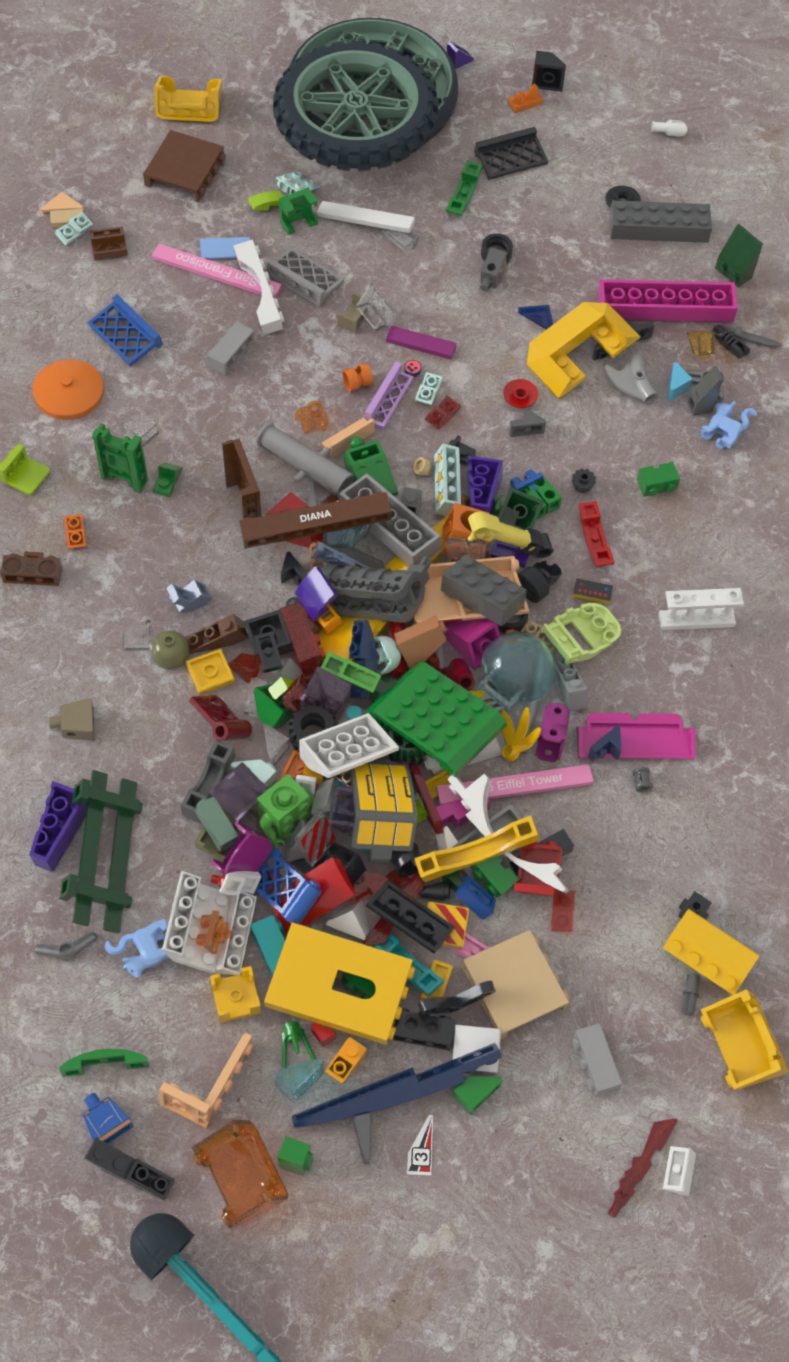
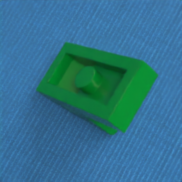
M169 463L158 465L159 475L153 486V493L171 497L182 467Z

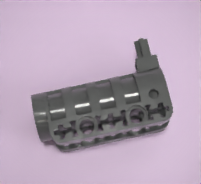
M424 556L418 565L411 564L407 570H395L394 572L391 569L385 568L376 570L373 567H362L360 569L358 566L352 565L344 567L340 564H326L321 571L338 595L330 603V606L339 616L401 623L408 622L414 617L423 602L425 585L430 578L427 570L432 563V559Z

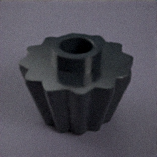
M581 468L572 475L573 486L579 493L589 492L596 484V476L589 469L584 470Z

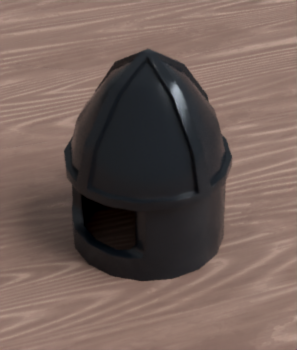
M414 843L412 851L392 850L391 860L389 861L393 864L399 876L407 877L418 871L417 866H414L411 860H415L414 858L420 857L422 854L419 851L418 845Z

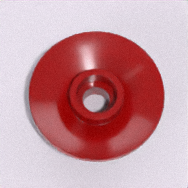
M515 379L506 384L503 396L511 406L527 408L536 402L538 390L528 380Z

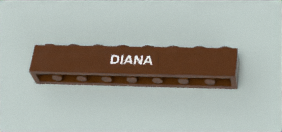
M375 492L372 495H360L348 500L339 499L332 503H320L312 507L303 506L296 510H283L276 514L267 513L260 517H247L239 522L246 549L391 520V508L387 492Z

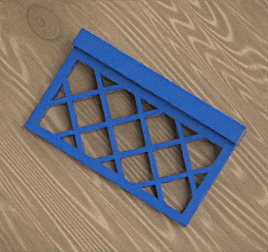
M116 294L112 298L113 302L87 323L131 367L155 346L160 348L163 342L160 335ZM113 309L117 311V316H108L109 312ZM98 321H104L103 327H96L94 324ZM107 321H116L115 327H107ZM119 321H127V326H119ZM106 331H115L114 337H106ZM118 331H126V337H117ZM130 331H138V337H129ZM117 341H125V346L116 347ZM128 341H137V346L128 347ZM140 341H148L150 343L146 347H140ZM127 352H136L135 356L131 359L127 357Z

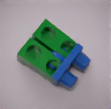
M530 469L524 474V481H521L519 477H515L510 480V486L544 501L537 518L539 519L545 516V513L549 514L559 509L562 497L543 478L544 475L541 472L536 474Z

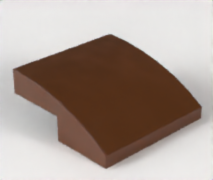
M123 226L90 231L94 260L128 255Z

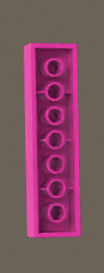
M600 280L597 293L598 303H608L624 320L734 322L738 309L734 282Z

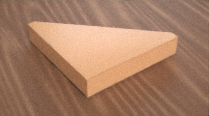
M61 192L40 210L42 214L56 210L83 208L84 211V206Z

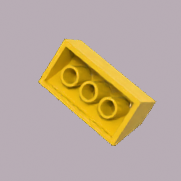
M690 909L686 911L663 946V949L732 995H735L760 956Z

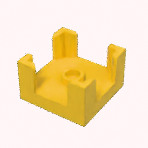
M251 966L241 968L242 974L222 979L220 974L210 976L220 1023L261 1014L260 1001Z

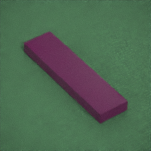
M392 325L386 337V342L447 359H452L456 348L455 342Z

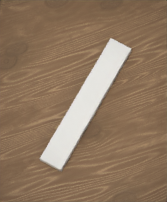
M322 201L317 211L318 217L410 233L415 223V217L326 201Z

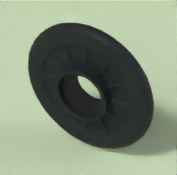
M624 185L611 188L605 197L606 203L610 208L612 200L621 201L619 199L621 197L626 198V201H641V197L635 189Z

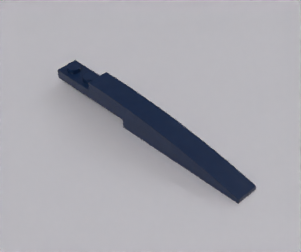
M493 1043L419 1074H415L413 1067L292 1115L293 1125L297 1128L341 1120L431 1095L465 1082L463 1073H472L478 1067L485 1064L492 1065L502 1058V1055L496 1043Z

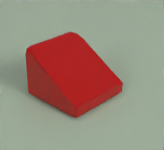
M317 1023L311 1024V1032L321 1046L325 1047L336 1039L335 1031Z

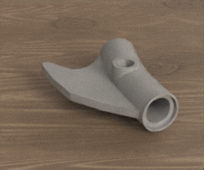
M635 354L630 356L626 367L621 371L605 365L609 378L619 390L643 400L645 404H650L657 399L658 394L648 377L642 355Z

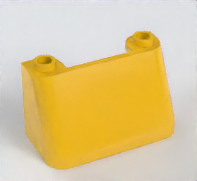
M159 76L154 86L155 113L157 117L167 120L216 121L220 111L223 79H211L207 83V91L176 89V84L172 77Z
M746 989L701 1009L703 1014L701 1021L705 1028L709 1027L713 1031L728 1066V1075L725 1078L730 1088L733 1087L734 1090H740L788 1073L786 1063L763 1010L752 992Z

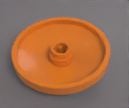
M65 359L44 367L37 374L32 390L36 405L42 412L53 418L70 420L89 414L100 404L104 394V385L100 373L92 365L81 360Z

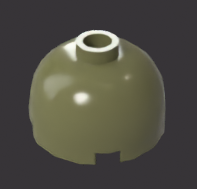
M164 631L156 636L152 642L151 653L154 662L159 667L164 669L179 668L188 660L190 648L186 638L181 633Z

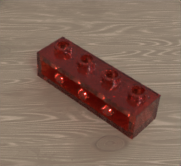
M301 602L280 608L302 673L305 674L320 669L326 655L323 647L319 648L321 642L318 634L314 635L313 633L316 630L313 621L308 620L311 617Z

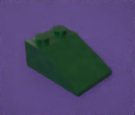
M740 224L736 225L718 256L715 268L739 288L753 278L763 243Z

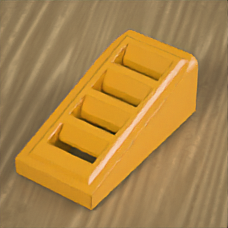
M330 604L327 605L329 610L317 620L327 634L342 625L341 618Z

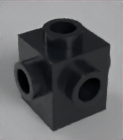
M694 891L689 899L684 898L678 907L681 909L678 917L682 919L686 911L690 909L702 918L707 919L709 916L707 911L712 902Z

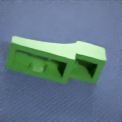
M329 651L320 668V671L334 678L353 684L371 693H374L381 678L380 674Z

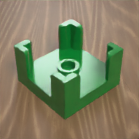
M309 187L279 198L280 223L288 235L295 233L291 223L303 218L306 219L311 227L318 224V218L312 210V205L318 206V201Z

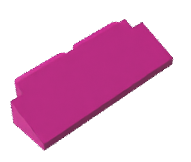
M590 713L588 719L585 720L586 727H576L578 758H588L590 747L618 725L621 733V754L619 758L695 759V728H683V720H680L678 714L640 713L637 716V720H631L629 713ZM608 752L603 758L614 757Z

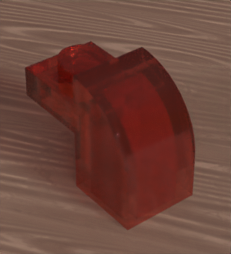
M378 872L361 874L362 883L352 885L356 896L349 899L351 904H354L368 895L372 898L388 878Z

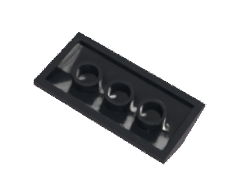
M388 880L366 904L367 908L433 954L443 946L455 926Z

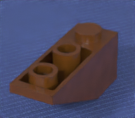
M232 614L185 638L190 648L189 653L194 654L232 646L247 639L248 634L244 621L235 614Z

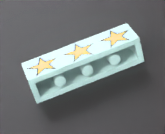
M443 443L434 455L435 514L448 516L455 503L461 504L459 447Z

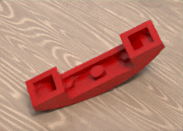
M597 501L579 504L583 533L594 565L596 567L614 565L610 547L607 546L600 522L601 515Z

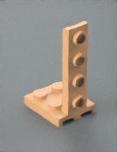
M243 1034L205 1102L201 1101L200 1097L193 1093L187 1094L181 1091L182 1089L176 1084L170 1083L169 1085L163 1082L159 1089L160 1105L207 1128L211 1115L214 1111L217 1112L223 1102L221 1098L224 1092L228 1093L233 1084V1076L240 1073L244 1064L242 1062L244 1057H248L254 1047L252 1035Z

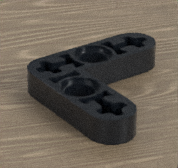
M486 981L453 997L427 998L420 1001L418 1006L421 1014H448L473 1004L495 993L496 990L492 981Z

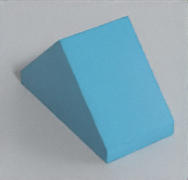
M673 362L667 398L670 401L688 391L692 383V378L676 362Z

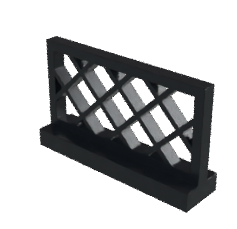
M535 127L476 142L474 153L476 157H479L489 180L548 164V159L536 136L537 130ZM534 142L536 145L535 149L527 146V143ZM518 146L522 148V150L519 153L517 151L512 150V148ZM524 149L532 153L531 157L522 154ZM503 150L508 153L506 157H504L500 154H497L498 151ZM489 154L493 157L490 161L485 159L483 155ZM509 154L517 156V160L509 159ZM534 154L541 156L542 160L537 161L533 159ZM495 157L503 161L501 165L493 162ZM522 158L528 161V163L523 165L518 163V161ZM505 162L514 165L510 169L503 166ZM490 166L499 169L498 172L491 174Z

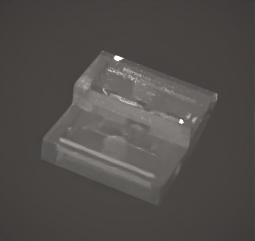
M468 538L446 539L445 563L456 562L464 555L474 560L485 559V541L476 539L470 542Z

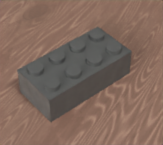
M464 555L442 574V592L500 626H503L524 607L526 589L467 555Z

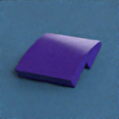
M317 566L306 575L295 592L314 622L329 610L327 605L338 596L321 569Z

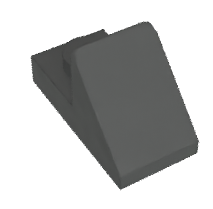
M525 408L522 420L510 421L509 435L510 437L543 434L545 432L546 420Z

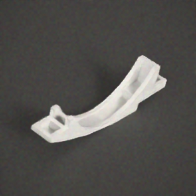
M483 774L466 788L457 776L451 775L448 778V781L451 783L449 788L455 795L459 793L463 798L461 803L467 810L471 809L466 816L485 837L494 833L489 822L487 810L488 793L492 783L491 779ZM510 852L504 853L515 864L546 884L564 893L569 892L557 876L563 869L556 863H531L513 856Z

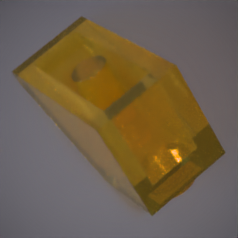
M705 330L687 332L694 355H698L699 358H708L710 354H715V337L713 332Z

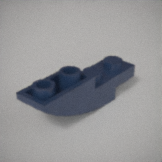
M354 621L352 640L349 647V659H353L355 663L377 673L376 645L369 621ZM351 684L350 698H368V691Z

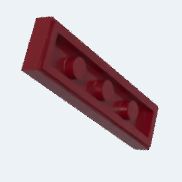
M418 764L411 765L412 780L434 832L437 835L443 833L441 818Z

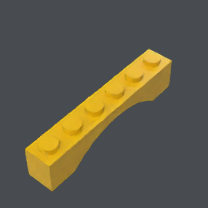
M528 816L512 822L481 839L457 847L433 851L414 859L420 877L424 882H428L537 842L540 838L532 817Z

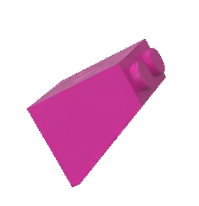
M488 618L444 623L447 628L445 632L447 641L474 670L489 661L490 655L494 652L495 648H501L502 641L498 625Z

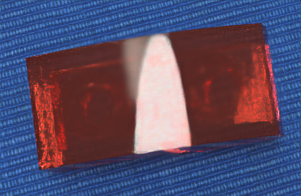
M446 395L437 407H433L424 420L435 428L440 429L458 412L461 405Z
M558 890V896H554L551 931L573 932L575 891L569 890V892L564 893Z

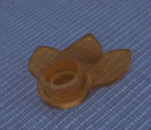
M311 401L307 406L300 407L295 412L294 419L301 420V426L305 433L312 430L315 426L323 431L326 430L328 416L324 413V407L321 402ZM313 407H318L316 411L312 410Z

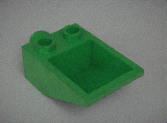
M352 438L350 441L352 449L345 451L344 464L347 470L354 474V482L367 473L393 496L397 495L398 490L379 441L376 440L364 444L362 438Z

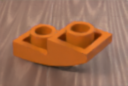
M83 515L64 516L68 550L87 547Z

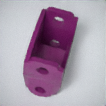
M561 703L547 704L545 707L535 753L540 760L556 762L561 758L570 718V709ZM550 750L552 754L546 755L545 751Z
M236 821L235 826L242 831L241 835L223 862L212 858L211 864L224 875L236 871L258 872L273 849L272 840L249 826Z

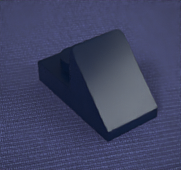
M618 725L590 747L589 759L594 762L598 758H603L609 752L615 759L619 760L621 754V733Z

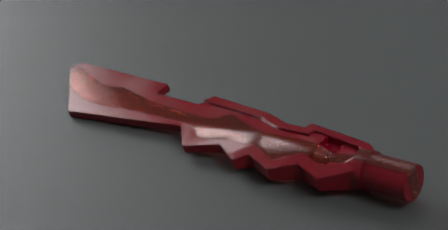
M417 871L409 880L410 884L403 891L417 899V895L423 891V886L427 882L422 880L419 871ZM381 917L362 944L373 946L385 943L393 925Z
M673 1118L653 1123L642 1156L632 1159L631 1168L624 1172L625 1176L619 1181V1189L614 1192V1202L608 1211L610 1216L615 1218L620 1209L626 1205L635 1193L634 1187L642 1181L652 1166L650 1159L657 1148L661 1151L677 1124V1119Z

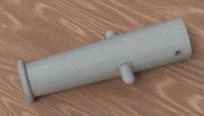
M268 422L260 429L256 438L257 446H264L300 471L294 477L296 482H300L304 477H308L337 498H340L339 493L353 484L354 474L326 458L330 453V448L325 447L321 452H316L277 429L273 422Z

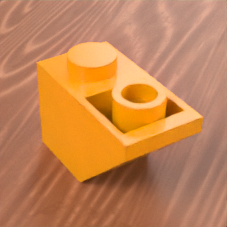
M349 1037L329 1064L325 1073L343 1085L356 1072L367 1056V1048Z

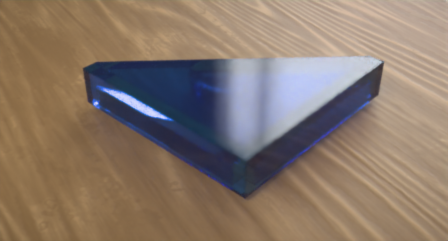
M549 305L518 307L520 315L547 330L553 325Z

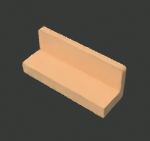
M363 417L322 442V448H330L328 455L331 458L336 457L350 448L352 438L360 437L365 439L372 435L375 431L374 419L371 418L367 421Z

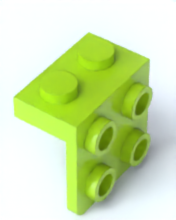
M19 443L10 450L7 458L0 463L1 482L27 495H32L50 473L49 467L27 457L25 447Z

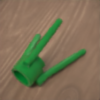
M292 1021L284 1024V1033H281L282 1071H286L287 1040L288 1043H293L295 1053L299 1054L298 1042L301 1039L315 1068L319 1069L320 1066L305 1036L304 1029H300L299 1022Z

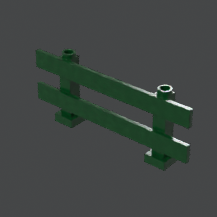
M93 770L91 781L82 779L74 785L72 804L80 806L82 803L88 802L78 875L69 874L62 879L59 899L68 901L75 897L72 923L89 926L92 902L106 905L103 930L118 934L120 933L122 909L130 908L132 904V897L124 893L133 815L141 813L143 803L135 799L137 782L122 778L119 794L106 791L108 774ZM104 807L117 810L108 889L94 885Z

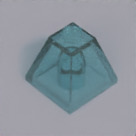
M320 1058L290 1064L287 1068L283 1067L275 1076V1086L294 1104L324 1074V1061Z

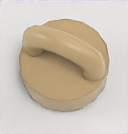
M419 457L414 463V472L421 476H429L431 473L430 461L424 457Z

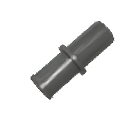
M696 973L687 974L682 1013L685 1015H694L696 1000L700 995L698 988L701 976Z

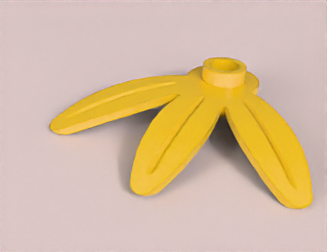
M528 707L522 712L516 735L510 716L504 710L500 713L507 721V726L502 730L506 745L502 750V756L508 762L515 761L519 757L520 752L531 748L540 735L541 728H536L526 736L530 721Z

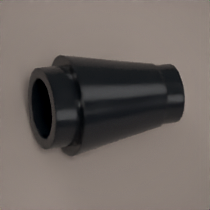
M442 881L425 885L420 893L421 898L438 901L450 899V884Z

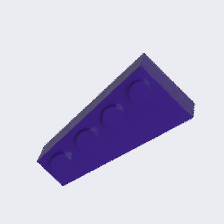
M468 456L467 473L470 507L489 512L492 515L503 477V460Z
M52 781L51 792L46 800V808L40 819L41 824L36 832L29 854L35 866L50 872H54L84 821L88 802H84L80 806L72 804L74 789Z

